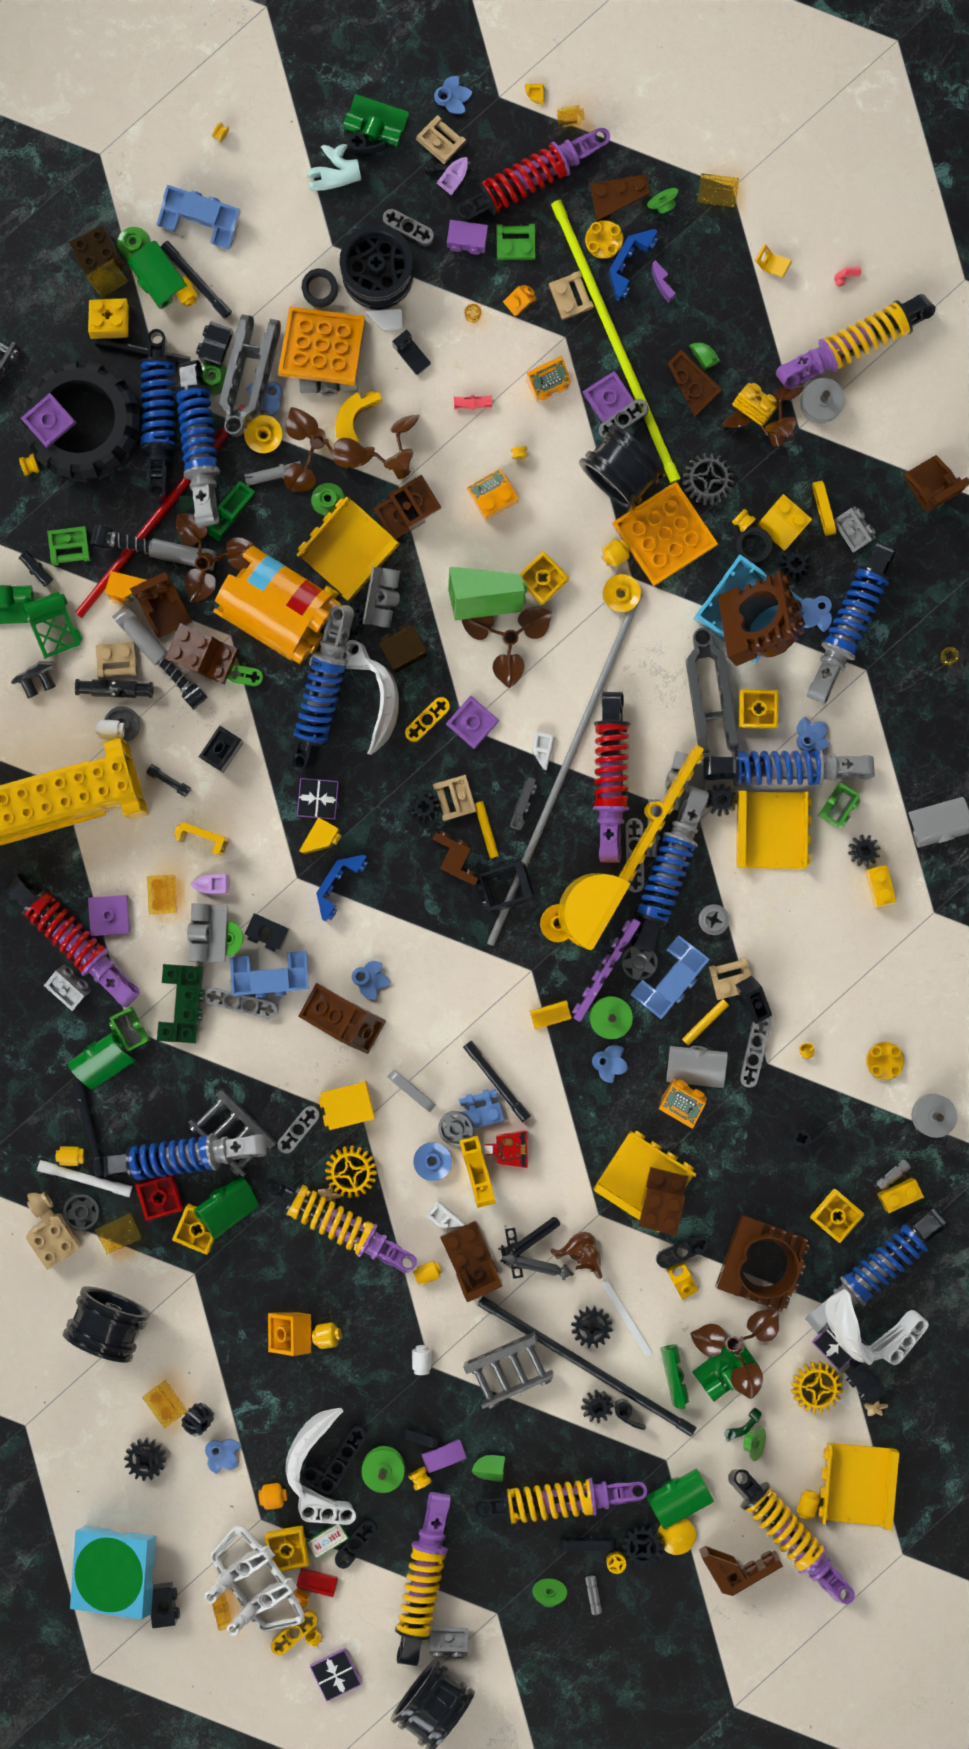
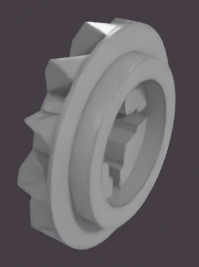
M720 905L706 906L699 914L701 929L710 935L723 933L729 925L728 912ZM717 912L716 918L722 923H714L711 928V921L706 916L713 917Z

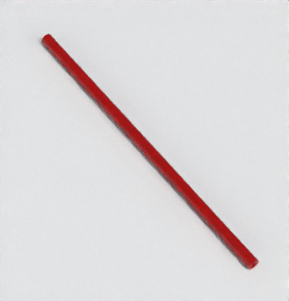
M241 404L237 410L241 411L245 406ZM224 427L214 438L216 444L212 447L216 450L230 435ZM183 476L135 536L137 539L143 540L149 536L191 483L190 479H186ZM126 548L74 613L81 618L84 617L106 589L110 572L119 573L136 550H128Z

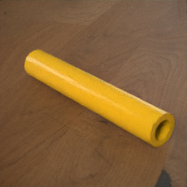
M483 801L474 803L490 859L498 857V850Z
M722 999L682 1040L689 1046L729 1004Z

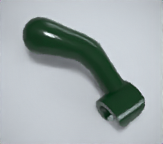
M753 1408L748 1414L751 1419L744 1426L727 1429L724 1432L725 1440L729 1442L737 1437L746 1435L754 1424L759 1422L762 1413L757 1408Z

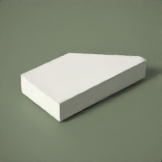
M402 309L366 311L367 316L383 330L403 329Z
M535 732L531 751L543 770H547L554 735Z
M439 1201L436 1202L426 1215L440 1229L463 1227L465 1225L461 1219Z

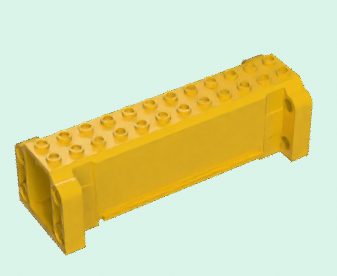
M121 737L104 742L105 758L90 762L84 761L0 785V846L106 816V812L110 809L120 806L123 815L132 820L149 815L129 742Z

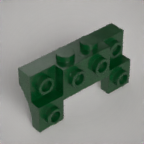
M163 964L161 983L177 984L174 1022H158L157 1041L197 1043L199 1021L203 1019V1009H200V1004L204 1002L205 990H202L204 967Z

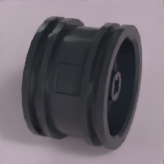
M384 225L364 226L353 232L343 244L339 260L341 275L348 295L356 303L369 309L382 310L397 305L407 296L414 279L413 258L407 241L399 232ZM367 247L370 248V249H368L367 251H365V252H363V253L360 252V251H362L363 249H365V248H367ZM384 247L391 249L388 254L381 253V249ZM395 263H404V269L395 271ZM356 265L363 267L360 272L353 271V268ZM385 280L393 282L390 287H385L382 284ZM363 283L370 285L372 288L367 289L362 287Z
M611 425L608 429L609 433L605 432L602 435L603 441L593 452L588 451L585 454L586 458L579 460V465L592 482L608 497L626 510L633 511L636 507L635 504H640L642 501L641 496L651 485L656 486L659 482L658 478L662 479L665 476V471L657 459L638 440L620 427Z
M91 1286L82 1287L80 1296L76 1300L77 1310L73 1319L67 1321V1328L63 1331V1337L75 1347L94 1356L114 1362H130L133 1358L132 1353L137 1348L135 1341L140 1330L145 1329L146 1321L150 1317L149 1311L135 1301L112 1291Z
M437 1659L432 1661L410 1686L390 1719L392 1723L399 1722L398 1728L401 1730L406 1728L416 1736L420 1746L426 1745L425 1749H436L461 1719L475 1694V1690L472 1688L467 1690L465 1682L459 1683L447 1673L448 1669L446 1666L439 1667L440 1662Z

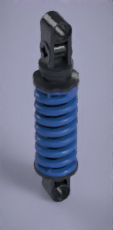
M153 329L148 334V358L139 360L140 369L144 372L140 376V380L143 382L140 386V390L143 392L140 396V400L143 402L140 406V410L143 413L140 418L141 422L144 423L140 426V430L144 434L140 437L139 448L146 451L144 462L148 463V494L153 501L163 502L167 498V464L171 463L170 451L176 449L175 443L169 440V438L175 436L173 431H169V428L175 426V422L169 420V418L175 416V412L169 410L170 407L175 406V402L169 400V397H174L175 392L173 390H166V387H173L175 382L166 379V377H173L175 375L176 361L167 358V338L163 331ZM156 336H161L162 341L160 343H153V339ZM156 488H161L162 494L157 497L153 496V491Z

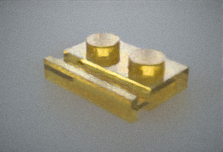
M701 173L697 203L735 207L739 178Z
M147 876L149 915L177 913L176 876Z
M131 1212L95 1229L106 1251V1255L143 1238Z
M166 1380L142 1396L164 1429L188 1411Z

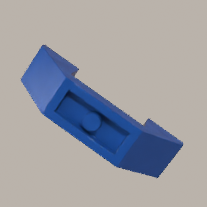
M652 229L628 236L609 270V278L615 299L618 302L622 297L626 298L630 291V287H628L630 280L619 275L622 274L626 267L624 262L627 256L631 258L636 247L645 252H648L649 248L653 249L658 241L656 237L657 230Z
M360 855L336 861L316 892L323 921L332 920L337 913V910H335L336 905L324 898V896H329L335 886L332 884L336 878L339 880L345 872L342 869L344 865L356 873L359 870L363 872L368 864L366 861L368 857Z

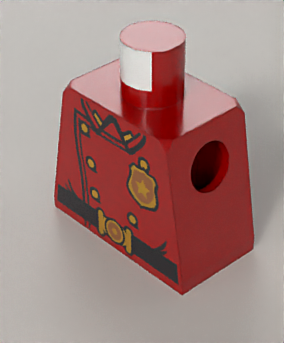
M527 1130L496 1135V1144H485V1155H497V1164L528 1168Z

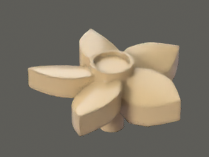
M329 1187L327 1190H318L320 1196L326 1197V1202H335V1199L341 1197L340 1194L333 1193L332 1187Z
M878 1400L874 1405L868 1402L864 1406L867 1409L868 1416H872L875 1413L882 1416V1409L887 1408L888 1404H880Z

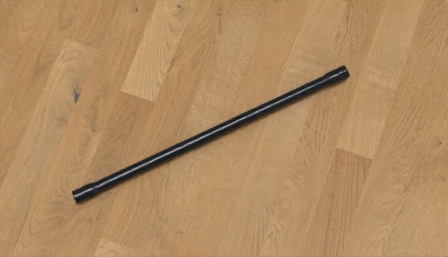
M482 1296L477 1306L497 1316L526 1335L535 1331L538 1338L537 1342L663 1418L691 1437L697 1427L653 1402L505 1311L485 1296Z

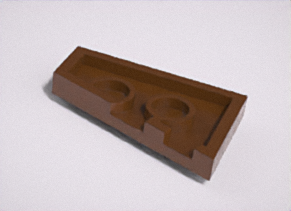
M647 174L590 184L596 222L650 194Z
M682 350L667 364L694 418L722 390Z

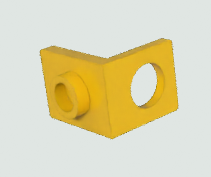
M763 244L755 258L762 271L784 278L792 263L791 259L773 254L766 244ZM766 252L765 259L761 261L763 253Z
M683 1261L666 1269L682 1300L699 1291ZM682 1268V1274L678 1276L673 1275L675 1269Z

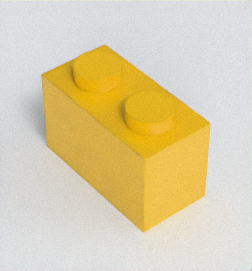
M887 865L865 870L874 907L895 903L896 898Z
M909 1178L887 1188L885 1191L877 1193L887 1213H891L924 1198L914 1178Z

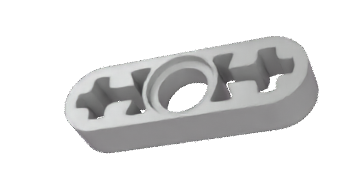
M388 209L384 212L383 222L385 226L393 228L404 237L422 246L432 244L434 234L429 227L397 210ZM395 215V220L398 222H400V219H403L400 223V227H397L398 223L395 221L389 223L387 217ZM406 223H411L414 229L408 233L403 230V226ZM417 228H420V229H419V233H421V234H423V235H425L426 232H427V233H428V237H429L430 239H427V238H426V239L423 241V240H422V236H421L420 234H418V233H417V235H416V237H415L414 235H415L416 232H417Z
M637 399L600 425V436L602 437L603 432H605L604 427L614 425L612 423L613 420H615L618 427L626 430L645 417L649 410L647 403ZM637 404H639L640 406L644 405V407L642 408V413L636 412L633 414L636 417L634 419L632 418L631 414L627 412L629 409L631 410V412H634L637 409ZM623 414L629 417L626 425H621L618 421L619 417Z
M393 1069L387 1076L427 1111L431 1112L436 1106L431 1099L396 1070Z
M307 1106L279 1139L278 1149L282 1153L292 1152L316 1123L320 1116L317 1107ZM307 1110H314L315 1119L310 1118L307 1122L310 1126L307 1127L306 1123L299 1119L302 1117L304 1120L307 1117ZM296 1124H301L304 1127V1133L296 1135L293 1127ZM290 1132L298 1141L295 1142L293 1139L290 1143L291 1148L283 1149L282 1146L284 1144L282 1141H287L291 1137L287 1135Z

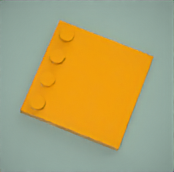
M289 306L278 376L355 386L365 316Z
M676 481L635 507L633 511L627 512L612 522L613 527L621 539L628 545L631 554L653 587L718 546V543Z

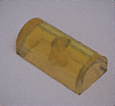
M224 1592L212 1603L219 1631L227 1629V1626L233 1621L226 1592Z

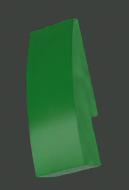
M239 481L217 507L219 523L208 525L207 533L217 541H220L240 516L255 494V491Z

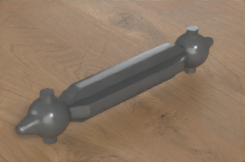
M512 1252L507 1256H502V1260L509 1265V1268L516 1265L522 1269L548 1275H560L562 1280H566L567 1277L574 1275L566 1264L560 1268L556 1264L522 1256L516 1258Z

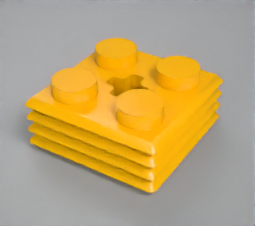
M126 298L89 300L88 332L91 339L128 337L129 306Z
M748 383L738 394L732 405L760 426H764L777 409L778 402L774 396L766 395L762 392L759 385Z
M544 551L519 573L522 576V581L527 584V591L541 605H544L569 581V576ZM539 575H547V582H539Z
M741 689L739 691L738 727L776 729L778 727L779 691ZM757 704H760V708H763V711L759 714L754 710Z
M833 1189L811 1214L810 1218L837 1242L841 1243L864 1217V1213L838 1190ZM841 1211V1219L838 1220L836 1218L833 1220V1213Z
M188 1204L172 1240L207 1255L210 1252L214 1239L206 1224L201 1223L194 1214V1209L197 1207ZM199 1224L203 1231L196 1234L193 1226Z
M303 1526L265 1533L266 1546L269 1545V1548L275 1554L272 1559L281 1572L309 1566L310 1561ZM285 1545H288L289 1548H292L290 1549L289 1553H287L286 1550H282L284 1549Z

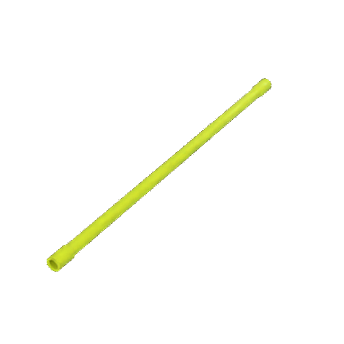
M557 200L551 204V207L562 227L635 400L641 399L647 403L569 222L564 205L561 200ZM638 404V407H639V409H640V411H641V413H642V412H643L642 408L644 407V405L640 406V405ZM649 408L647 415L643 418L671 484L679 481L681 478L675 464L672 462Z

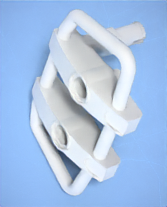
M241 1526L232 1528L211 1554L219 1575L216 1577V1581L211 1589L205 1593V1599L210 1596L207 1602L214 1603L228 1588L231 1590L241 1605L238 1609L239 1613L234 1617L231 1624L227 1626V1631L231 1630L229 1634L232 1636H236L250 1620L263 1631L301 1624L305 1615L293 1593L297 1586L293 1583L291 1577L285 1578L272 1559L275 1554H273L269 1545L262 1547L251 1533ZM240 1534L254 1551L247 1552L242 1558L225 1569L219 1555ZM266 1563L278 1582L269 1584L265 1589L247 1601L235 1582L250 1576L252 1572ZM287 1597L297 1617L265 1623L257 1614L272 1608L276 1603Z

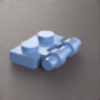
M488 1089L483 1090V1093L475 1095L468 1094L466 1097L459 1099L461 1106L469 1105L470 1110L462 1112L466 1113L472 1120L474 1129L504 1121L500 1102H491V1098L498 1097L496 1089L490 1091ZM485 1100V1106L475 1108V1102Z

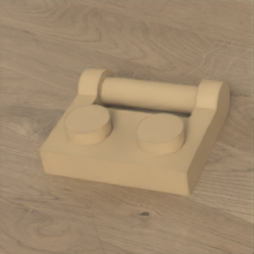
M438 115L416 137V140L444 165L467 142L463 136L460 137L442 122V118ZM435 128H439L444 134H446V135H447L451 140H453L455 143L452 144L448 139H446V138H445L441 133H439Z
M580 271L548 284L562 320L594 308L583 285ZM575 282L583 305H577L569 283Z
M134 642L96 645L98 679L122 675L137 676ZM130 662V667L104 669V664Z
M466 775L433 784L443 812V821L476 812ZM449 786L456 812H450L444 787Z
M746 957L717 967L714 965L709 966L717 1000L739 995L735 984L751 976ZM739 968L743 969L742 974L718 980L717 974Z

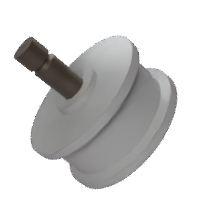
M815 379L806 386L801 395V411L811 422L817 424L831 422L838 416L844 406V392L841 386L832 379Z
M927 1094L915 1102L911 1117L918 1131L929 1137L938 1138L949 1134L953 1130L957 1122V1111L954 1104L948 1098L938 1094Z

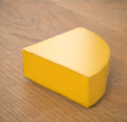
M525 84V92L529 99L537 104L544 105V84Z

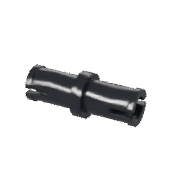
M28 550L19 556L18 559L30 570L29 573L34 575L44 587L53 581V578L42 568L43 565L40 562L38 563Z

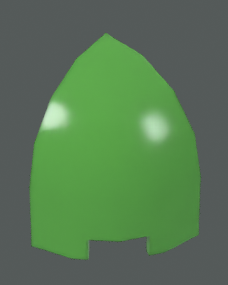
M704 343L689 345L704 371L720 362V359L709 345Z
M486 1455L478 1459L473 1466V1474L485 1480L503 1482L505 1456Z

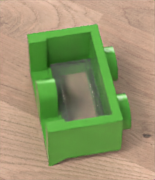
M838 783L818 816L837 828L841 825L845 826L850 818L848 816L850 810H855L860 802L858 800L860 794L846 785Z
M129 1007L109 1018L111 1020L109 1025L112 1031L117 1032L123 1041V1046L121 1047L123 1050L126 1049L129 1052L150 1041L133 1007Z

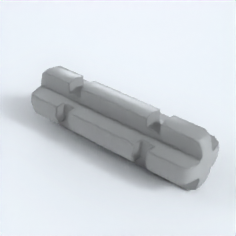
M902 1160L898 1163V1167L895 1166L884 1175V1179L881 1178L877 1181V1185L881 1190L885 1191L889 1184L892 1185L903 1175V1172L906 1173L911 1168L906 1160Z
M594 1575L587 1576L585 1579L588 1586L587 1591L591 1604V1613L593 1615L601 1614L602 1609L601 1604H599L600 1598L596 1586V1577Z

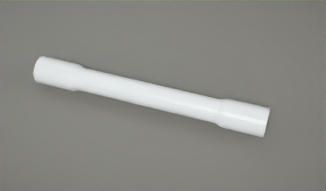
M40 1160L37 1171L109 1190L126 1197H130L133 1186L60 1167L57 1164Z

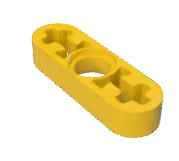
M822 480L813 482L812 489L826 536L836 534V527L825 485Z
M443 697L435 699L406 728V738L411 742L419 741L447 714L450 709L448 700ZM437 702H445L446 709L444 711L440 709L437 712L440 716L436 718L435 714L429 710L433 708L435 711L438 707ZM426 714L433 717V722L430 725H425L422 722V717ZM419 721L420 725L426 730L423 732L422 729H420L417 732L419 736L417 738L415 736L411 738L409 736L411 734L409 730H415L418 727L416 723Z
M313 1610L304 1611L305 1616L313 1617L312 1624L307 1622L304 1625L306 1630H303L300 1624L284 1628L273 1638L271 1643L272 1652L276 1655H283L316 1626L318 1621L317 1613ZM293 1627L298 1628L300 1635L298 1637H291L289 1630ZM286 1636L287 1641L283 1644L284 1649H277L276 1642L278 1641V1643H281Z

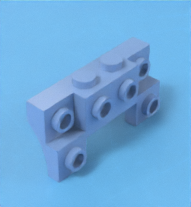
M167 185L163 195L157 226L176 232L179 220L182 218L214 229L211 244L230 250L241 211L239 208L221 203L215 197L210 196L206 198L197 191L192 190L188 192Z
M679 935L667 948V951L678 960L656 988L653 989L645 981L641 980L630 994L660 1019L664 1017L675 1002L679 1003L683 999L685 989L687 987L691 988L696 983L697 979L695 977L710 960Z
M307 951L287 952L288 968L251 971L250 956L230 957L232 996L256 994V998L267 997V993L275 992V996L287 995L286 991L308 990Z

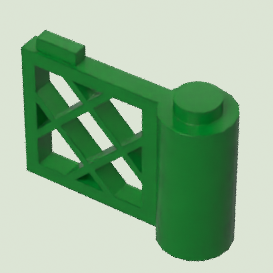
M58 591L22 605L24 614L30 623L44 659L81 645L79 641L83 640L79 630H74L66 611L65 605L68 603L65 595L60 594ZM64 616L66 621L64 628L53 624L56 617ZM44 623L49 625L46 635L38 632L37 624ZM52 627L62 631L58 641L48 637ZM64 633L72 635L75 643L70 645L62 643L61 640ZM47 639L57 643L55 650L47 653L44 647Z

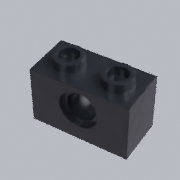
M253 913L244 934L248 936L247 940L256 944L261 941L266 944L265 948L275 952L276 949L281 950L290 929ZM264 928H269L272 932L271 937L268 939L262 937L261 933Z
M753 976L735 984L745 1013L755 1024L772 1016L763 988Z
M173 1582L153 1584L150 1614L152 1629L175 1626L178 1619H180V1609L176 1607L175 1600L178 1598L177 1588H173ZM160 1602H167L169 1604V1608H162L160 1606Z

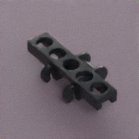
M515 1227L505 1229L508 1246L504 1247V1245H501L498 1250H501L502 1256H506L505 1249H508L510 1254L511 1246L518 1242ZM510 1230L514 1233L512 1238L508 1236V1231ZM513 1265L511 1268L513 1279L524 1277L522 1268ZM515 1269H520L519 1276L515 1275Z

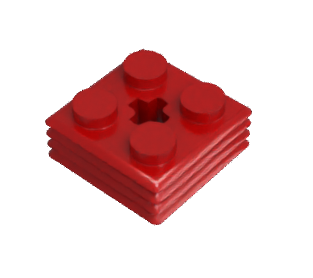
M167 1174L165 1177H156L135 1185L146 1221L180 1212L184 1209L174 1175L170 1176ZM158 1192H160V1194H164L162 1202H160L159 1199L155 1198V1196L158 1195Z

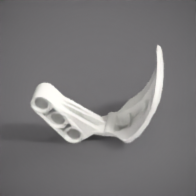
M350 640L346 643L347 650L343 655V658L348 660L346 669L371 670L375 672L381 693L378 719L367 753L372 755L387 742L394 730L399 709V694L397 684L388 668L371 660L362 643ZM358 645L359 650L353 655L352 649ZM313 656L310 658L309 661L310 666L312 664Z
M842 1289L831 1295L825 1306L828 1325L835 1334L841 1348L853 1359L859 1362H866L868 1365L882 1358L893 1365L899 1364L928 1328V1321L915 1310H910L902 1317L898 1324L868 1346L861 1343L859 1324L850 1293Z
M342 1408L319 1412L307 1421L298 1432L287 1455V1480L293 1491L299 1496L298 1510L301 1518L306 1522L349 1525L356 1518V1513L350 1502L333 1500L305 1487L300 1482V1471L304 1459L313 1445L330 1428L337 1417L344 1412ZM307 1507L312 1508V1511L309 1513L303 1512ZM325 1509H331L329 1514H323ZM350 1510L347 1516L342 1515L343 1511Z

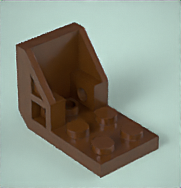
M937 455L902 475L921 508L926 513L959 495L969 486L968 477L964 479L958 477L956 479L950 468Z
M166 572L130 588L133 596L139 601L158 639L176 631L179 624L187 626L193 623L173 580Z
M318 983L315 984L298 1015L301 1019L338 1041L366 1054H369L387 1021Z
M476 1221L440 1236L456 1271V1276L466 1302H470L503 1286L500 1274Z
M708 1546L699 1549L701 1557L720 1591L730 1596H734L783 1567L775 1550L765 1552L759 1560L755 1562L754 1560L750 1561L741 1569L735 1557Z

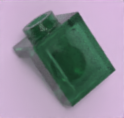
M179 496V513H195L193 496Z

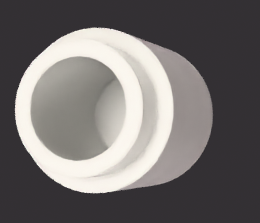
M101 719L100 723L96 724V734L99 735L100 739L124 738L125 723H120L117 720Z
M418 1345L416 1349L412 1350V1369L416 1375H427L430 1373L431 1349H428L426 1345Z

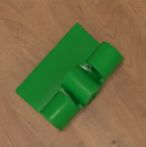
M355 94L350 112L345 117L343 129L354 133H361L370 142L386 141L387 144L398 147L409 113L408 111Z
M157 241L150 242L133 254L127 261L138 278L139 286L151 296L159 309L170 305L173 301L171 296L187 286Z
M0 585V624L29 623L22 605L34 601L32 585Z
M112 1032L100 1041L92 1042L81 1054L70 1060L68 1065L71 1072L90 1089H94L132 1064L135 1059L121 1049L123 1046L121 1037L116 1032Z
M238 1176L225 1187H220L209 1195V1199L194 1209V1214L201 1223L206 1224L212 1238L215 1240L258 1208L259 1204L246 1180L242 1176Z
M677 1344L663 1346L660 1350L672 1405L676 1408L684 1409L685 1404L690 1401L686 1384H681L684 1380V1373L676 1365L681 1362Z
M725 1346L722 1348L720 1355L710 1357L694 1369L692 1373L713 1402H715L729 1390H734L731 1384V1374L735 1368L743 1366L736 1354L730 1352ZM744 1346L740 1355L746 1366L751 1363L758 1365Z
M697 1468L680 1478L675 1477L667 1481L663 1487L646 1495L663 1529L714 1502Z

